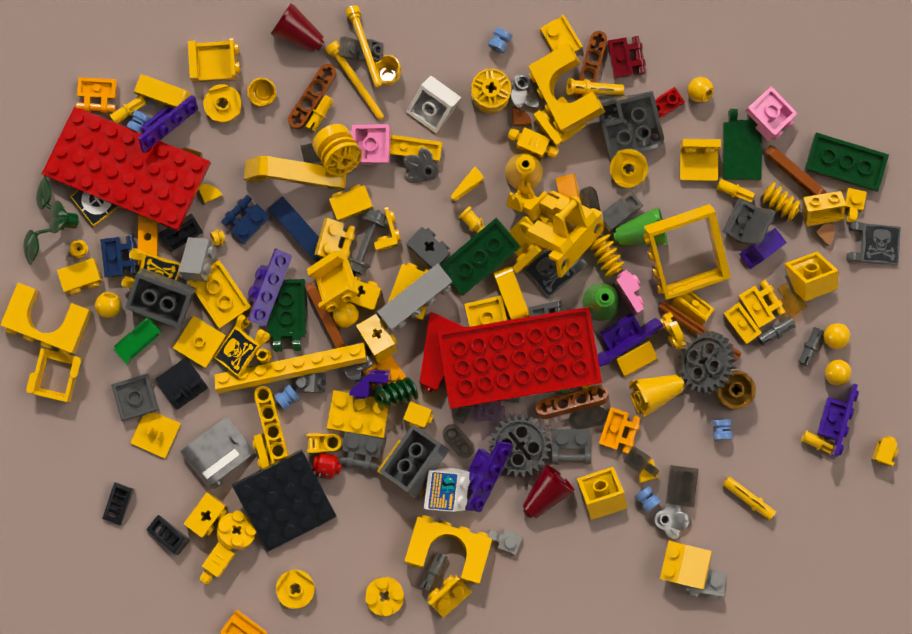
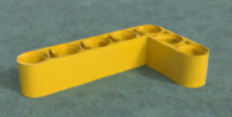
M258 156L245 161L243 180L261 182L275 179L335 190H345L347 174L335 176L328 173L323 165L271 156Z

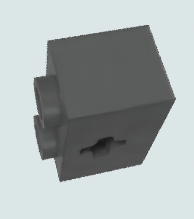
M421 227L406 243L407 246L430 268H433L436 264L441 265L450 256L448 251L450 248L443 241L439 243L434 238L436 235L429 228L425 230ZM428 244L430 246L433 244L434 251H426L425 245Z

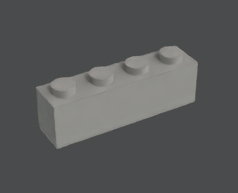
M436 264L377 312L392 331L395 329L399 331L406 325L405 321L408 318L414 319L421 313L420 309L423 306L429 307L437 300L435 298L437 295L447 293L452 288L450 285L453 281L441 266Z

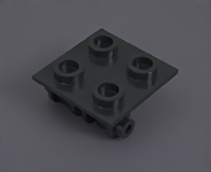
M187 357L155 379L169 398V402L177 410L208 389V386Z

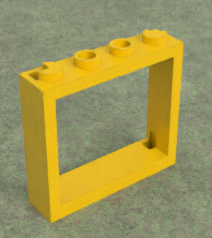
M710 204L644 226L645 234H643L645 244L649 245L650 249L647 251L649 260L653 261L654 267L651 268L652 273L658 279L656 288L658 293H662L666 300L731 278L716 212ZM705 219L717 268L666 285L654 236Z

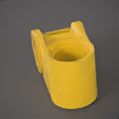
M323 433L306 434L308 438L306 453L335 452L342 448L343 439L339 435ZM333 437L338 440V445L335 448L329 446V440Z

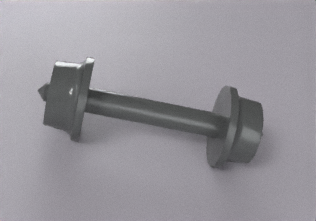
M368 209L366 215L362 216V220L368 222L369 226L356 259L348 257L353 275H365L366 270L371 267L363 262L376 226L386 227V216L381 214L379 210Z

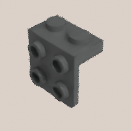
M738 198L722 232L739 243L759 245L765 239V234L774 220L775 211L757 208L746 200Z

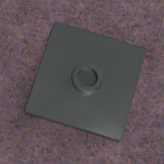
M148 373L111 384L122 422L159 411Z

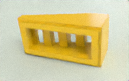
M476 166L451 195L452 202L455 203L484 182V177Z

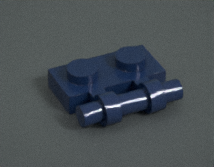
M248 195L243 199H239L237 205L230 212L228 211L225 214L226 217L221 221L225 227L230 222L235 225L230 231L244 245L271 218L257 203L250 208L248 204L252 201V198ZM244 210L247 213L239 221L236 216Z
M126 236V244H121L120 237L100 239L104 277L125 275L124 268L126 267L130 268V274H137L138 260L129 257L130 251L133 248L137 249V245L134 243V236ZM128 250L129 260L123 261L122 251Z

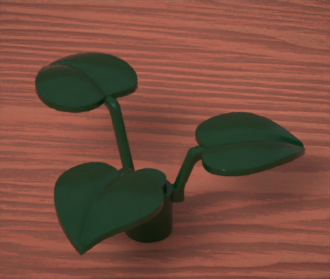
M43 177L38 186L36 202L39 209H44L46 206V208L51 210L50 228L35 232L29 230L27 232L23 248L25 257L30 265H32L38 254L39 240L37 236L39 234L47 232L56 234L58 231L64 230V228L76 229L79 222L78 214L67 213L60 201H55L52 206L49 204L51 200V187L47 177Z

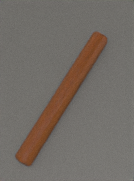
M662 301L658 309L664 314L671 312L673 315L671 318L674 321H677V323L695 335L697 333L703 334L704 331L710 332L666 301ZM732 347L731 349L736 351L732 357L738 360L741 352Z

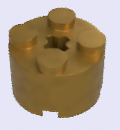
M734 370L731 371L734 376H728L730 383L723 382L724 388L718 387V392H714L719 405L729 410H738L748 406L756 395V385L753 379L743 371ZM734 385L736 389H739V392L735 395L734 392H731V388Z

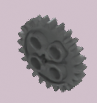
M704 331L703 334L697 333V338L691 337L692 343L686 342L687 349H681L684 352V356H679V358L683 362L679 363L678 366L683 367V369L679 371V374L684 375L682 379L687 382L686 386L691 387V390L703 394L704 392L711 394L712 391L718 392V387L724 388L723 382L730 383L728 376H734L731 369L737 368L732 365L733 362L737 361L736 358L732 357L736 351L731 349L734 345L729 343V339L723 337V334L714 331Z
M515 415L514 421L507 417L508 423L505 424L503 421H500L502 427L495 426L497 434L491 433V436L495 439L489 441L490 444L494 445L489 451H493L497 441H502L503 439H509L513 445L502 468V471L505 468L508 469L507 475L514 471L515 477H517L519 472H521L522 477H525L526 471L533 475L532 469L540 471L538 464L544 466L545 463L542 459H549L545 452L551 451V449L546 447L551 441L545 440L549 433L543 434L542 431L545 427L538 428L539 421L533 424V417H530L528 421L525 420V415L522 416L521 420ZM519 427H524L527 431V435L524 438H519L516 434V430ZM509 432L513 433L519 443L524 442L523 448L529 454L531 460H528L520 449H515L517 445L509 436ZM531 442L538 445L537 453L529 452L528 445ZM515 454H520L523 457L521 465L513 463L512 458Z

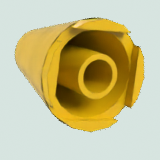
M516 154L506 164V180L517 190L521 181H524L525 185L530 183L533 189L542 179V165L531 154Z
M676 374L635 379L629 382V389L632 388L633 394H630L632 403L639 414L643 413L642 417L649 416L678 396L685 387L683 379Z

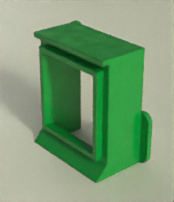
M147 317L131 331L132 333L129 332L114 345L115 348L113 350L127 366L130 364V358L133 359L155 340L159 334H162L163 331L151 318Z

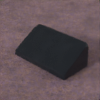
M191 213L185 217L179 231L167 227L160 232V236L170 252L185 244L188 237L195 238L202 234L203 231Z

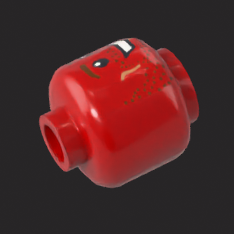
M321 453L318 457L315 456L313 471L317 477L332 480L336 474H340L342 464L338 463L337 456Z

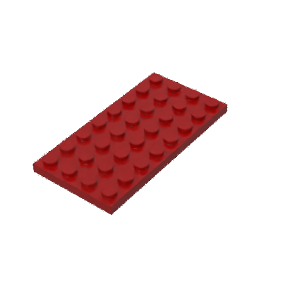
M74 107L41 174L49 179L179 231L211 162L162 141H158L144 153L141 151L138 140L142 133Z
M589 307L437 332L450 409L602 383Z

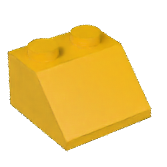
M818 251L785 263V269L793 289L804 301L838 289L839 271Z
M614 467L577 478L591 520L628 508L624 491Z
M668 541L660 579L704 589L713 551Z

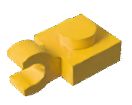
M847 188L845 195V208H848L846 222L856 221L858 211H863L866 191Z

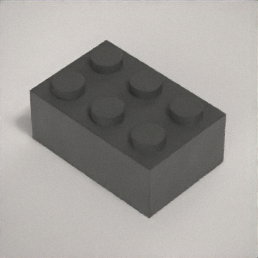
M141 268L136 274L125 309L180 329L185 322L196 288Z
M412 424L379 472L416 498L427 483L428 470L437 469L450 450Z

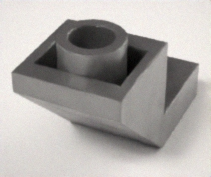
M340 37L339 56L351 60L366 61L359 40ZM366 39L374 62H379L383 55V43Z
M632 191L618 199L602 213L604 226L609 232L643 207V204Z

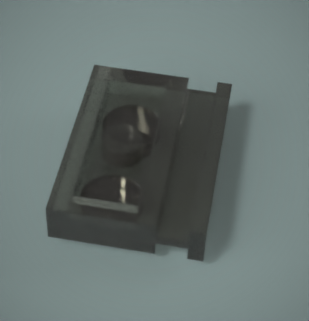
M670 465L665 504L694 507L699 469Z

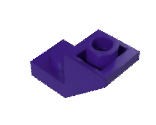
M774 228L765 234V239L759 245H751L739 255L748 267L752 269L787 242L778 230Z
M371 370L350 390L349 396H355L356 399L369 397L372 382L376 385L386 384L391 378V371Z

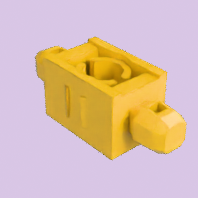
M525 127L522 133L516 129H510L508 133L510 140L518 141L516 149L542 160L545 154L548 157L557 158L559 149L553 145L549 146L550 138Z
M218 542L202 565L206 572L203 571L200 581L207 585L213 579V575L220 577L236 553Z

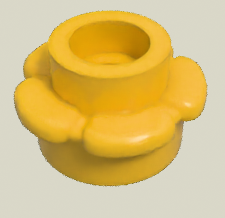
M215 229V231L210 232L213 245L215 247H222L223 242H226L223 231L219 232L218 229Z
M83 240L73 241L70 244L69 252L72 256L80 259L88 253V246H86V242Z

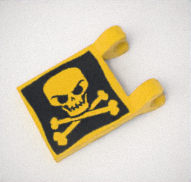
M136 248L130 251L129 257L131 259L142 260L140 269L144 268L177 281L181 263L148 254ZM125 276L121 285L126 288H132L135 279Z
M242 314L238 316L235 327L214 356L215 359L238 377L244 372L261 345L270 339V334L262 329L257 331L255 340L242 331L251 323V321L247 320L248 317Z

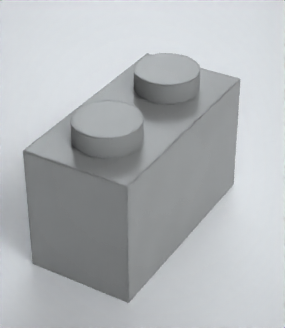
M188 237L179 268V273L185 280L207 282L208 275L211 273L212 259L216 255V248L209 239Z

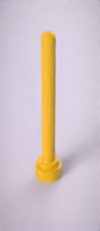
M357 5L350 6L345 10L346 17L350 22H353L375 87H380L382 83L360 22V8Z
M336 40L330 43L325 48L328 55L336 58L376 118L382 120L384 115L346 59L339 56V42Z

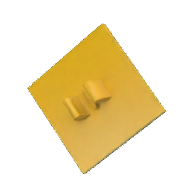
M156 412L143 415L130 443L166 459L181 423Z

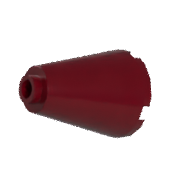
M292 3L287 7L270 33L273 37L312 52L315 49L319 51L325 42L322 40L324 36Z
M546 465L543 467L522 505L524 508L523 512L529 518H538L571 495L575 490L566 478L563 479L560 476V472L550 465Z

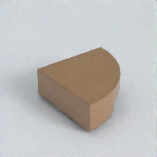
M832 222L824 223L814 232L827 246L831 244L835 235Z

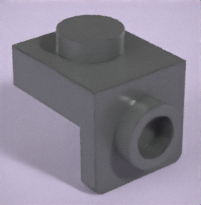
M313 373L296 377L295 392L325 393L326 374Z

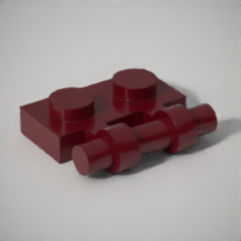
M639 36L632 37L633 44L627 43V37L607 41L614 79L633 76L632 68H637L639 75L646 73V61L642 55L643 45L640 43ZM629 51H634L636 60L631 61Z

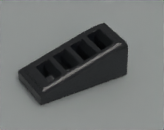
M114 482L102 519L121 525L134 488ZM117 491L125 492L126 496L117 494ZM115 497L124 500V503L114 501ZM112 505L122 507L121 511L111 508ZM109 513H116L119 515V518L110 516Z
M157 515L146 529L173 554L179 555L190 541L186 535L160 515ZM162 523L163 526L156 532L155 530ZM168 528L169 530H168L167 533L164 535V537H162L161 535H162V534L164 533V531ZM174 533L175 536L171 539L170 542H168V539H169V538L172 536V534Z

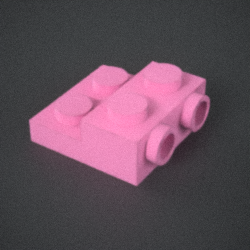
M772 86L745 110L758 124L755 128L767 141L771 138L776 140L783 133L781 129L783 127L786 129L795 122L792 118L798 114Z
M352 125L350 133L363 154L358 165L390 164L391 125Z
M625 270L617 275L614 286L631 313L635 316L644 309L642 298L639 295H635L640 289L639 284L641 283L635 274L632 275L628 270Z

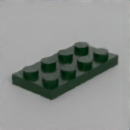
M816 132L804 170L877 192L880 188L889 154Z
M496 217L440 266L453 281L454 287L463 296L522 246Z

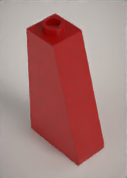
M432 311L429 314L419 383L422 384L421 388L431 393L433 390H438L444 377L437 332L464 328V326Z

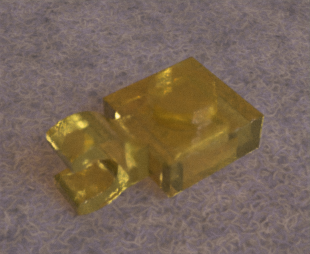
M786 283L777 288L784 298L782 306L789 317L793 318L807 308L803 299L796 292L792 294Z

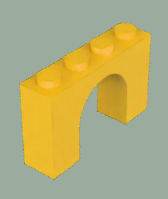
M568 43L529 65L531 70L529 76L534 83L537 82L539 86L537 92L547 102L545 105L546 110L550 115L553 114L555 118L553 123L556 129L561 130L564 134H568L605 113L598 96L593 91L572 103L557 101L554 94L556 81L562 74L581 64L574 49Z
M17 283L0 325L6 327L5 331L14 335H16V332L22 333V338L32 342L34 339L40 340V345L50 349L52 346L58 347V352L68 356L70 352L76 354L92 311L71 303L63 324L54 332L41 333L34 327L31 320V312L40 291Z
M422 515V518L417 517L404 564L423 569L431 544L439 538L450 537L461 543L466 554L460 581L479 586L492 538H489L488 534L483 532L472 533L466 527L459 526V529L452 527V524L446 521L435 522L429 516Z

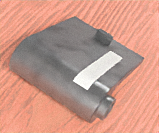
M227 416L187 445L180 453L208 489L211 487L216 489L223 483L221 479L226 474L255 454V451Z

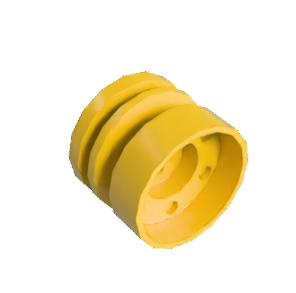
M485 69L479 72L474 77L471 85V100L474 106L480 112L486 114H496L503 111L508 105L511 96V83L508 76L497 69ZM490 86H493V93H489Z
M332 124L323 128L313 139V149L323 166H325L326 171L331 175L339 176L351 172L362 159L361 148L353 139L348 128L342 124Z

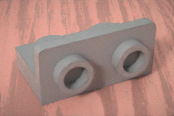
M708 570L704 589L685 585L684 590L689 591V595L700 596V593L708 594V598L719 600L720 596L725 597L724 588L727 573Z

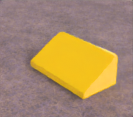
M693 292L677 296L671 302L673 307L701 326L714 311L712 306Z
M648 341L617 358L615 361L625 377L658 359L651 342Z

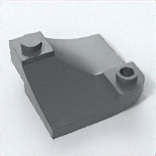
M653 91L600 100L605 110V113L601 114L600 118L610 160L620 150L634 149L642 153L658 148L663 143L664 133ZM657 134L658 138L652 139L651 135Z

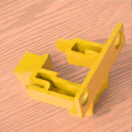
M524 181L519 183V188L514 195L512 192L508 194L506 206L519 212L523 210L528 211L531 222H534L541 213L553 219V228L538 220L533 226L526 222H521L518 225V229L522 234L528 236L529 241L552 251L549 254V259L556 262L557 274L560 278L563 277L604 231L602 212L581 205V200L576 196H572L569 199L555 191H550L548 194L544 191L539 197H536L530 183L525 185ZM565 221L576 226L570 234L568 233ZM597 224H598V229H597V231L594 233L595 227H596ZM566 260L565 266L562 268V264Z

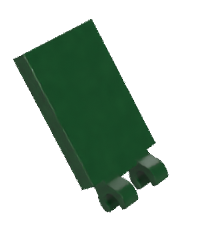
M730 109L728 111V122L723 123L722 179L760 181L762 134L755 128L758 124L748 114L747 120H737L738 109Z
M288 279L282 282L267 321V333L270 334V338H273L274 352H282V340H292L293 351H301V337H306L305 279Z

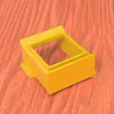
M41 348L35 373L30 374L26 391L30 394L71 402L83 357L70 354L68 356L58 351ZM48 358L72 364L65 394L40 388Z

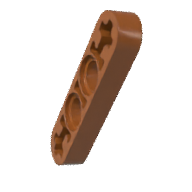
M595 31L592 33L578 80L583 81V73L590 71L594 75L590 82H596L607 43V36L604 32ZM601 36V40L604 42L599 43L598 50L590 49V47L594 48L596 40L593 38ZM589 54H597L599 60L596 63L590 62L588 60ZM574 94L576 100L581 98V94Z
M324 64L319 68L289 114L288 122L293 129L304 127L314 112L313 109H316L336 78V70L333 65ZM329 69H331L332 76L328 75L325 78V82H328L325 85V83L319 80L318 78L320 77L321 79H323V77L325 76L323 71H328ZM315 84H320L323 90L321 93L316 94L312 91V87ZM304 100L312 101L313 105L310 109L302 107ZM300 109L303 112L300 117L301 123L293 124L292 118L299 116L300 112L297 110Z
M769 145L764 151V155L811 196L827 193L822 186L776 147Z
M314 281L306 284L305 287L335 347H345L346 345L330 313L320 309L318 306L322 299Z
M599 385L544 399L536 404V414L540 419L544 420L600 406L608 402L609 393L605 386ZM597 393H601L603 397L599 398ZM578 397H585L587 399L585 403L580 404L576 401ZM565 401L568 403V406L566 408H559L558 404ZM545 407L547 412H543L542 408Z

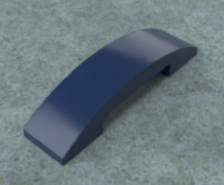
M283 196L268 208L316 263L324 258L314 255L319 236Z

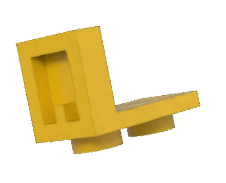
M388 207L384 209L392 237L383 236L377 238V242H374L376 252L399 246L398 241L401 240L398 229L394 230L392 224L396 222L393 211L389 212Z

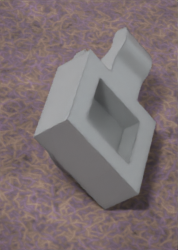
M505 529L503 534L492 530L488 532L489 538L499 542L497 548L516 555L522 536Z

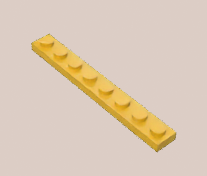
M364 343L247 367L240 377L232 371L215 374V390L217 394L365 363L367 362L366 347Z

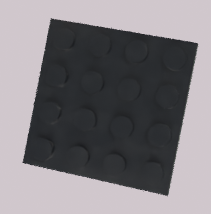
M302 449L232 484L237 497L267 552L337 517Z

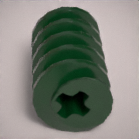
M409 377L384 384L382 387L378 386L375 388L374 393L376 403L382 411L383 405L387 409L391 407L390 402L393 406H397V400L401 404H404V398L410 402L412 399L411 395L415 400L418 399L416 385Z

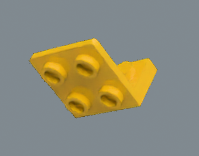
M564 97L557 100L561 103H568ZM546 109L542 112L539 110L533 114V120L544 135L550 138V143L555 147L560 146L585 127L584 124L568 134H564L561 130L556 129L553 123L555 118Z
M682 139L680 142L681 181L718 180V150L721 148V139Z
M527 216L523 217L509 231L522 246L515 252L518 258L516 259L517 263L512 268L516 273L526 268L546 250V248L529 241L528 236L519 231L518 225L521 222L534 225Z
M457 574L454 577L452 575L447 577L443 581L444 586L440 590L435 588L428 595L430 599L427 603L432 605L442 618L472 593L467 585L460 581Z

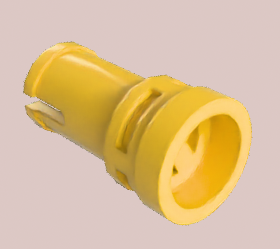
M262 348L256 352L260 363L266 364L271 362L273 356L270 350Z

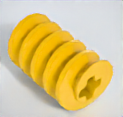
M774 181L761 195V197H764L762 203L770 201L768 208L776 206L775 213L782 211L781 218L788 215L787 222H790L801 209L799 207L800 200L793 203L794 196L792 195L787 198L788 191L781 193V186L775 189L776 182Z
M610 234L595 240L590 247L591 251L597 250L594 257H601L597 261L598 264H604L601 270H608L604 275L605 278L626 269L621 268L625 263L624 261L618 262L621 254L614 255L617 247H610L614 241H607Z

